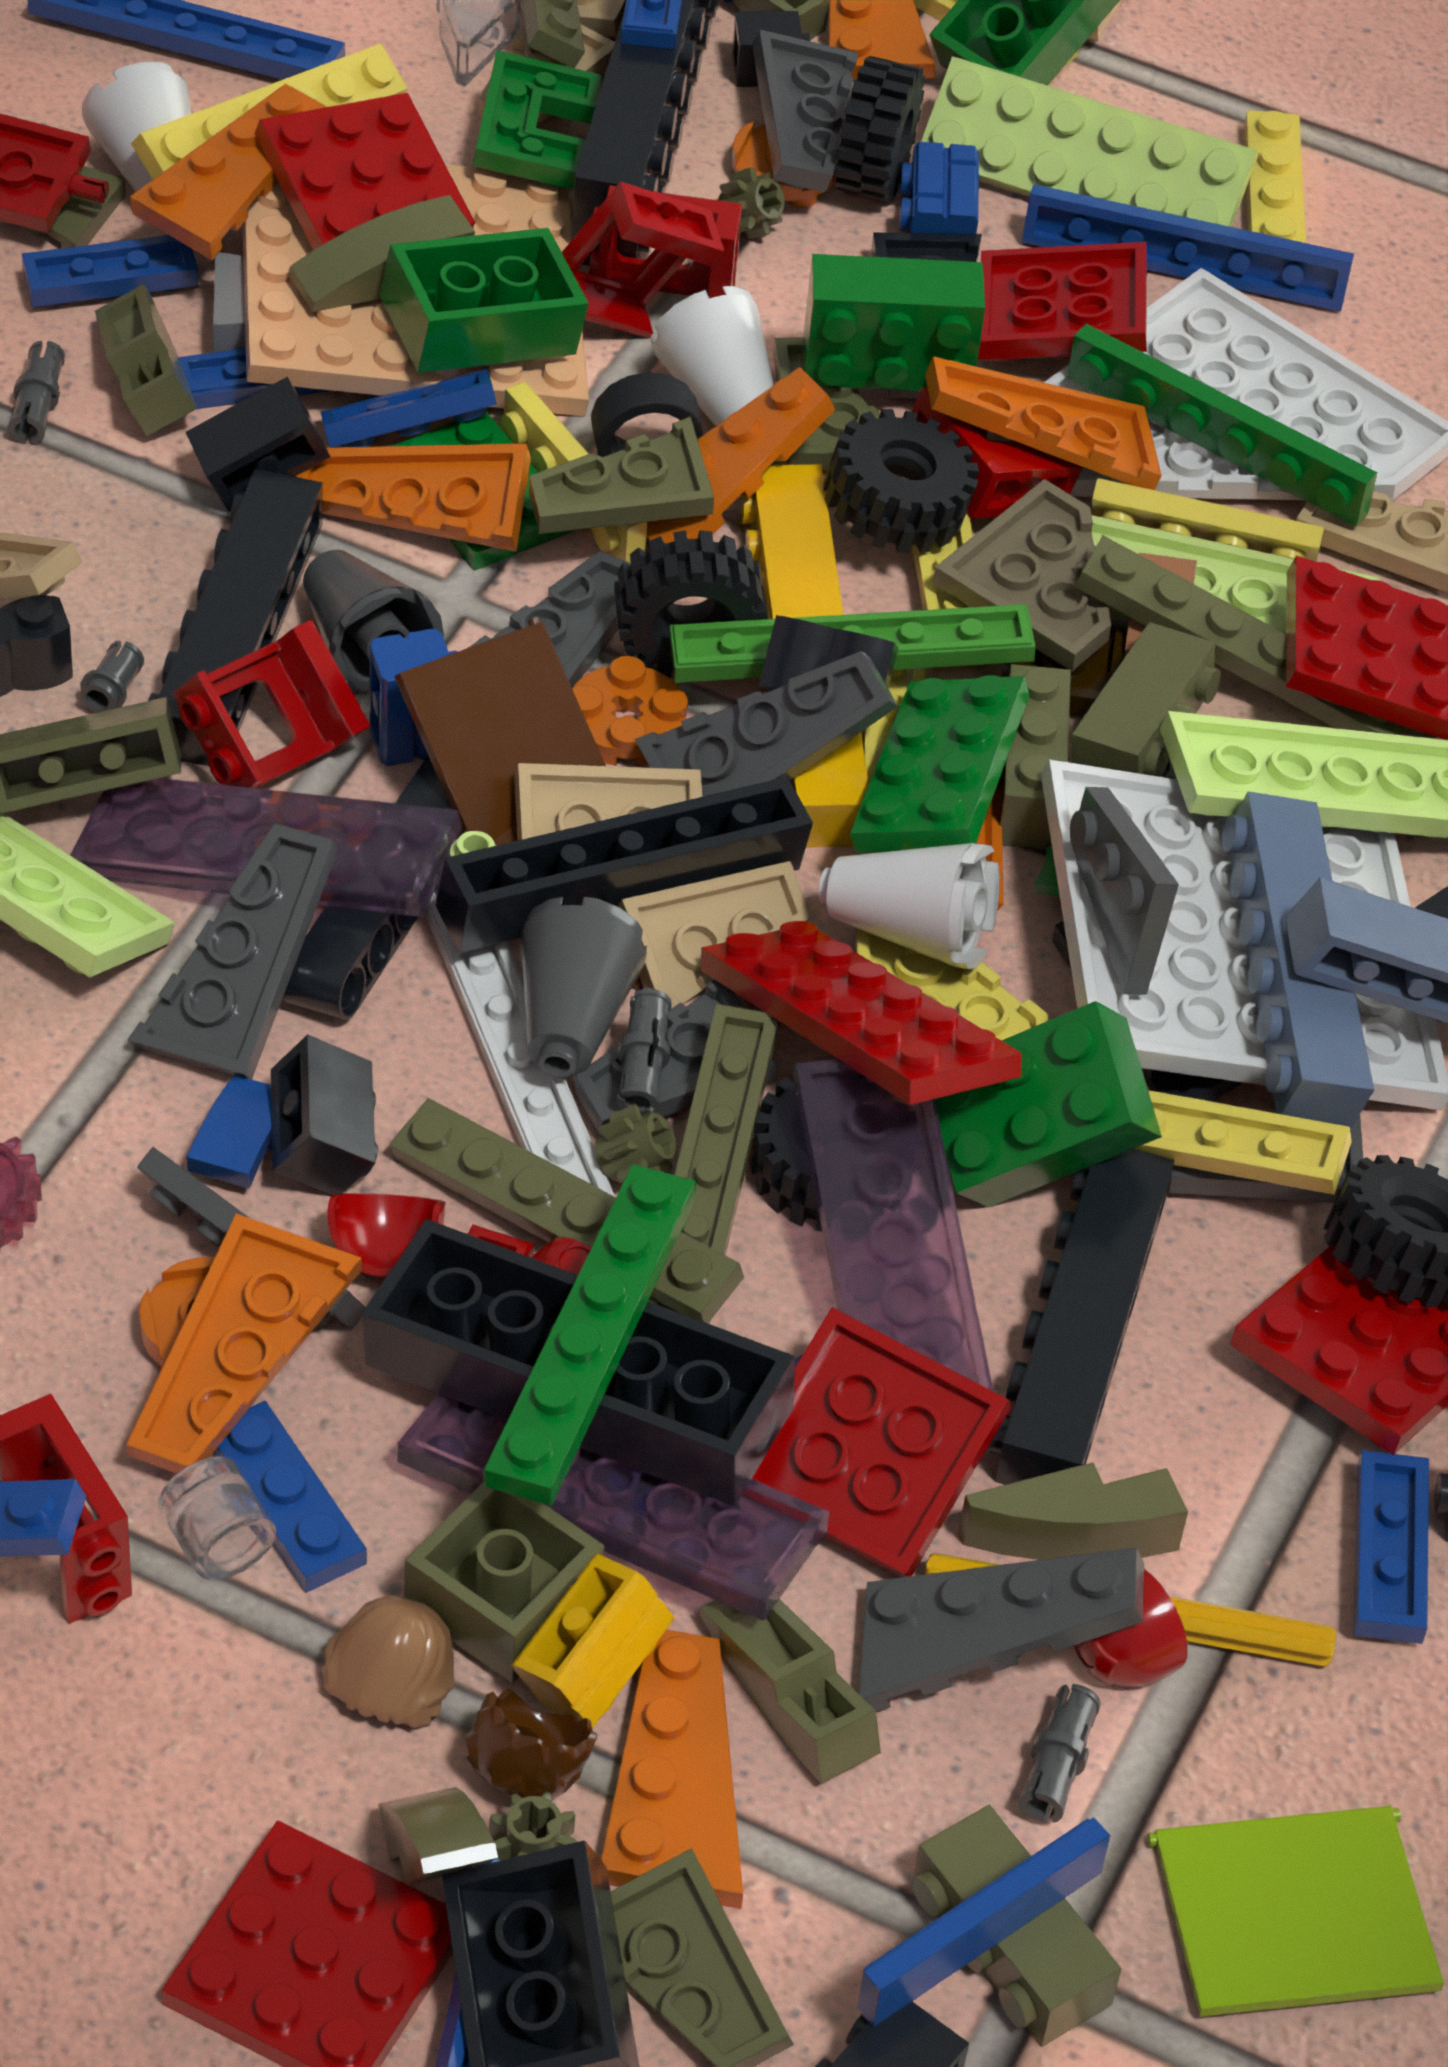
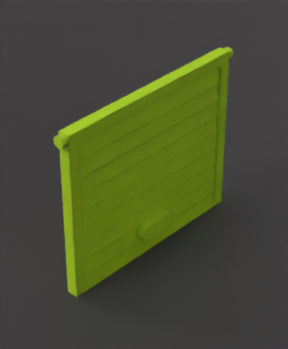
M1382 1806L1156 1829L1154 1833L1147 1834L1148 1846L1156 1847L1199 2017L1442 1991L1444 1981L1396 1823L1401 1821L1399 1808Z

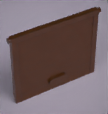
M538 616L528 620L529 626L403 671L394 676L451 809L454 811L462 834L468 831H480L488 834L494 841L517 823L514 773L518 763L592 766L599 761L606 766L543 621L540 622Z

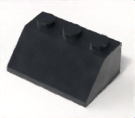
M585 1840L442 1874L470 2067H640L607 1867Z

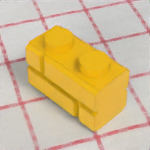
M598 1553L594 1554L578 1575V1580L575 1584L569 1587L511 1664L523 1682L530 1686V1691L542 1706L557 1715H575L578 1721L588 1718L591 1721L592 1729L603 1714L612 1707L617 1695L643 1660L653 1652L656 1643L675 1619L664 1602L656 1597L658 1594L643 1575Z

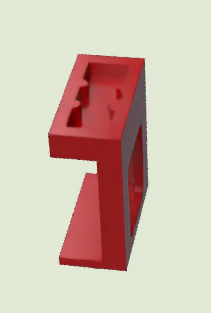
M620 182L565 247L562 254L589 303L585 320L611 327L617 331H625L650 338L654 332L646 310V305L686 258L712 266L724 253V248L710 209ZM616 226L622 239L655 249L633 276L624 282H614L578 270L579 266L606 234Z
M609 186L607 197L616 188V186ZM656 192L710 209L724 248V253L712 266L697 261H692L687 265H680L659 292L691 296L706 290L709 299L726 295L723 287L736 285L743 204ZM595 207V208H594L593 214L596 212V210H597L599 207ZM616 226L600 241V250L592 251L588 274L614 282H624L633 276L645 259L625 257L618 252V227Z
M928 388L921 389L912 409V412L918 413L916 421L926 424L930 417L940 422L938 431L946 434L952 430L960 437L957 447L968 445L972 451L973 456L970 463H977L979 470L976 478L978 483L967 510L973 519L998 517L1044 479L1066 493L1071 494L1083 468L1016 441L991 442L984 439L981 435L987 434L988 430L933 410L931 408Z
M312 619L292 628L276 642L208 674L204 670L196 673L172 693L178 703V711L183 723L189 730L194 732L208 757V764L213 777L219 784L225 787L232 801L345 746L371 727ZM253 682L260 683L266 688L291 733L290 745L257 761L251 755L220 697Z
M48 1394L0 1415V1482L76 1479L85 1493V1500L98 1520L94 1521L84 1504L68 1555H60L64 1618L68 1624H71L89 1615L105 1614L114 1609L122 1600L132 1596L128 1516L52 1394Z

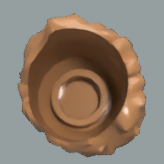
M387 1595L365 1603L340 1631L329 1638L328 1645L323 1649L325 1664L322 1667L325 1690L330 1695L336 1696L339 1700L346 1703V1708L352 1711L358 1709L359 1713L365 1717L375 1715L378 1721L385 1723L392 1720L397 1725L403 1723L412 1728L431 1725V1718L439 1717L442 1700L447 1697L455 1683L454 1653L448 1626L433 1608L422 1602L409 1600L405 1597Z

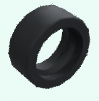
M653 372L634 374L609 385L596 399L590 415L598 456L605 457L624 450L626 440L614 435L615 432L625 422L644 414H668L679 420L691 417L696 437L699 439L703 436V428L696 396L686 383L669 374Z

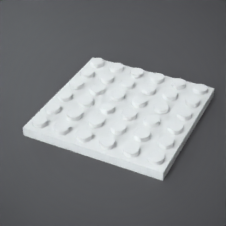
M1049 759L1041 775L1077 1008L1097 1001L1126 1017L1141 1068L1266 1085L1265 1078L1268 1064L1264 1043L1259 1042L1257 1038L1256 1028L1259 1015L1255 994L1250 993L1248 989L1250 966L1247 949L1239 940V925L1241 921L1237 898L1232 897L1230 890L1232 875L1229 852L1224 851L1222 846L1223 827L1228 817L1189 813L1177 779ZM1085 787H1108L1179 884L1147 995L1123 994L1070 842V822L1073 814L1080 809ZM1322 827L1332 880L1334 882L1411 907L1395 833ZM1355 993L1374 1085V1092L1369 1100L1442 1110L1448 1101V1074L1436 1019Z

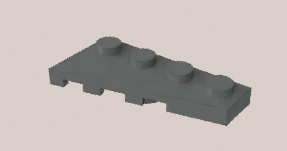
M759 29L752 48L774 181L785 183L797 189L808 188L826 192L834 174L837 148L841 140L839 134L845 120V105L853 81L851 76L857 62L858 53Z
M599 550L549 587L548 597L531 608L525 605L510 616L508 627L493 638L484 635L468 648L529 626L528 620L538 616L540 622L543 621L569 683L573 688L618 631L614 584L615 581H619L618 570L622 563L631 565V563Z
M860 651L789 679L788 685L764 694L757 691L737 699L738 704L711 715L703 712L681 721L682 726L662 734L652 732L635 739L650 768L701 770L703 797L788 777L791 780L890 713L898 705L871 658Z
M274 823L230 888L231 897L214 922L208 920L196 938L197 947L178 975L172 973L158 994L161 1000L145 1023L140 1021L128 1038V1042L134 1048L231 1077L238 1075L248 1079L253 1078L339 848L334 840Z
M1137 1547L867 1582L859 1695L876 1712L891 1708L889 1699L917 1689H920L923 1695L926 1696L952 1687L950 1678L985 1666H989L991 1672L994 1673L1018 1665V1658L1026 1652L1050 1645L1055 1651H1059L1142 1623L1144 1562Z

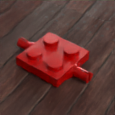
M0 113V221L49 233L63 205L73 196L103 204L109 192L108 181L80 175L91 152L89 136Z

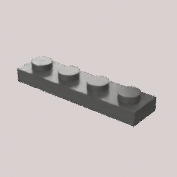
M155 1147L149 1150L137 1166L154 1183L148 1194L177 1217H180L187 1208L201 1218L202 1221L196 1227V1230L218 1248H220L235 1214L248 1217ZM346 1289L319 1323L325 1326L330 1318L334 1317L352 1331L362 1318L361 1313L366 1307Z

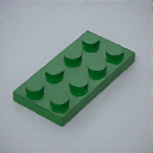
M986 675L972 679L942 680L939 678H928L922 681L909 682L850 832L856 853L889 852L977 842L1030 696L1025 676L999 677L996 675Z

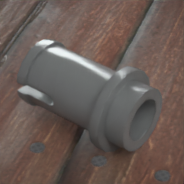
M121 641L111 643L97 669L87 672L80 682L81 699L91 711L98 713L120 708L127 699L126 689L144 665L142 652L132 643L126 641L118 656L116 654L122 647Z

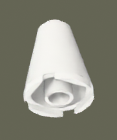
M140 62L123 66L113 71L116 80L102 89L99 82H97L89 90L82 103V118L88 131L135 192L152 181V178L135 152L131 142L141 132L192 114L189 89L181 73L180 76L174 74L172 67L163 62Z
M724 286L723 289L726 295L709 299L706 290L675 304L658 320L655 326L659 334L656 341L651 338V346L656 357L673 377L687 384L696 396L699 408L715 427L774 385L758 306L747 290L735 286Z
M978 843L840 856L835 860L832 868H825L821 875L819 901L822 905L827 906V912L832 919L954 967L976 969L987 952V949L976 948L981 931L993 932L999 901V867L996 862L986 861V856L994 852L992 846Z

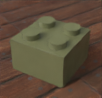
M484 1481L405 1559L404 1597L409 1600L422 1602L433 1608L448 1626L452 1642L513 1684L519 1675L512 1668L511 1664L569 1587L575 1584L578 1580V1575L594 1554L598 1553L604 1556L605 1545L547 1505L487 1488Z

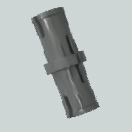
M37 341L31 345L25 372L15 382L13 393H15L16 404L8 424V432L15 441L21 444H26L31 427H34L31 445L43 440L49 412L56 407L59 401L60 392H58L59 385L57 382L65 362V353L58 344L52 341L47 342L44 357H40L43 348L42 341Z
M641 989L634 993V997L631 996L627 1035L622 1037L619 1043L618 1057L623 1064L620 1090L616 1100L617 1106L620 1109H624L636 1104L641 1116L649 1112L654 1113V1109L658 1108L661 1070L667 1066L670 1059L671 1050L670 1044L666 1041V1032L672 1003L669 996L660 990Z
M1067 1684L1058 1689L1048 1724L1044 1731L1036 1735L1032 1745L1033 1767L1024 1790L1020 1795L1018 1805L1027 1817L1040 1823L1048 1822L1051 1807H1053L1050 1814L1052 1822L1055 1823L1062 1819L1072 1782H1074L1075 1776L1084 1771L1088 1761L1089 1750L1085 1747L1091 1727H1093L1096 1715L1099 1712L1101 1701L1094 1691L1079 1684H1072V1691L1068 1701L1070 1689Z

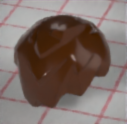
M508 1688L498 1697L494 1691L486 1695L480 1710L477 1712V1716L473 1720L472 1731L465 1736L469 1753L466 1758L473 1769L486 1779L489 1785L499 1789L506 1795L511 1796L517 1793L522 1798L528 1796L541 1797L545 1792L551 1793L552 1799L564 1794L580 1778L598 1734L593 1732L590 1719L584 1718L578 1721L575 1715L539 1713L531 1708L512 1689Z

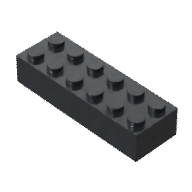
M426 1219L361 1313L366 1366L508 1420L578 1275ZM648 1301L581 1442L580 1448L735 1507L794 1408L795 1356Z

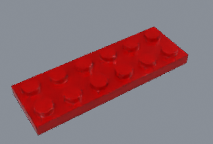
M790 921L783 923L780 926V930L759 935L753 933L732 934L726 938V942L701 947L702 972L909 1105L1021 1077V1052L996 1038L993 1032L981 1029L963 1018L957 1010L946 1007L922 993L919 987L907 984L889 973L883 965L873 963L856 953L850 945L838 942L823 933L811 922Z

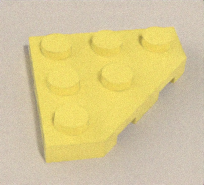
M855 928L856 953L873 963L883 965L889 973L907 984L919 987L922 993L946 1007L957 1010L960 1016L981 1029L993 1032L996 1038L1000 1040L1048 1021V1013L1033 1001L1028 999L1022 1003L1000 986L1001 976L983 962L976 969L957 968Z

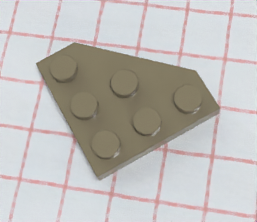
M1045 479L935 567L933 584L969 607L1027 604L1036 649L1071 671H1074L1109 641L1111 620L1108 607H1105V603L1074 587L1095 549L1092 537L1093 521L1090 507Z

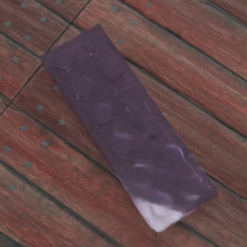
M157 778L104 790L70 856L109 881L231 895L229 892L230 888L275 823L332 839L338 846V852L318 905L423 917L441 877L444 859L449 857L451 845L458 839L462 825L459 812L454 809Z
M839 1059L796 1063L793 1079L837 1310L993 1391L935 1100L932 1099L909 1105Z
M438 1393L398 1442L397 1462L472 1494L485 1481L484 1469L508 1420ZM580 1447L552 1506L547 1505L605 1545L604 1552L763 1621L827 1532L829 1511L751 1479L734 1507Z

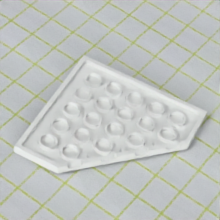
M1203 268L1194 272L1147 307V352L1143 353L1378 472L1373 492L1386 493L1391 501L1395 500L1448 457L1447 420ZM1069 364L1044 382L1102 396L1067 378ZM1148 419L1162 474L1155 491L1202 499L1304 500ZM987 431L986 440L988 441H1014L1009 438L998 435L996 433ZM1083 467L1070 495L1093 497L1097 478L1126 483Z

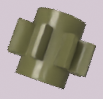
M753 167L734 172L732 176L733 181L720 184L719 188L722 192L719 195L718 201L743 204L740 232L745 231L748 239L770 234L769 226L781 223L783 220L780 215L784 210L785 198L780 185L772 179L770 173L757 176Z
M633 1104L610 1114V1122L600 1126L599 1131L602 1136L596 1140L595 1153L602 1171L611 1180L623 1183L632 1164L661 1172L672 1168L670 1159L676 1155V1138L671 1126L660 1114L649 1112L641 1116L639 1108L636 1104Z
M545 1792L541 1797L528 1796L522 1798L517 1793L511 1795V1808L507 1816L491 1814L489 1832L495 1841L498 1855L496 1859L505 1860L578 1842L571 1837L575 1829L576 1815L574 1811L560 1813L558 1807L551 1801V1793Z

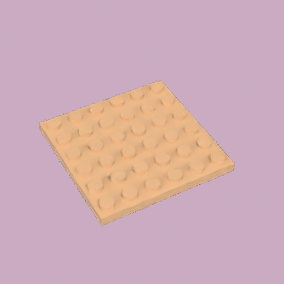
M445 164L475 221L473 227L474 235L549 228L561 252L570 243L572 220L568 188L553 187L543 182L509 174H498L483 168ZM277 177V184L267 196L258 195L247 208L248 218L242 224L247 382L274 384L288 377L293 387L382 396L432 385L444 379L487 369L497 405L490 407L505 408V389L525 381L552 413L585 417L589 403L583 332L581 333L576 355L417 373L381 299L312 312L288 273L291 265L312 252L313 249Z

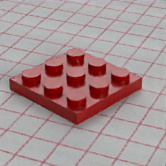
M409 93L259 119L254 134L313 250L344 232L383 214L418 202L447 195L452 197L472 228L475 225V221Z
M1146 242L981 251L985 314L978 360L1012 362L1020 358L1035 357L1069 359L1071 357L1074 335L1085 324L1141 352H1147Z
M1296 555L1287 571L1286 687L1448 740V606L1437 599L1423 598L1393 588L1383 581L1369 580L1339 570L1329 563L1315 562Z
M1329 1246L1237 1324L1230 1345L1390 1454L1395 1455L1448 1406V1306L1441 1300L1438 1308L1425 1307L1422 1299L1416 1297L1411 1304L1398 1300L1399 1293L1387 1289L1384 1294L1372 1288L1375 1281L1367 1276L1359 1280L1351 1274L1349 1270L1352 1264L1350 1262L1339 1263L1333 1255L1336 1246Z
M831 1307L795 1367L794 1408L746 1487L744 1494L899 1578L910 1577L913 1575L1011 1409L1009 1399Z
M277 1820L161 1990L162 2005L282 2067H381L453 1954L446 1904Z

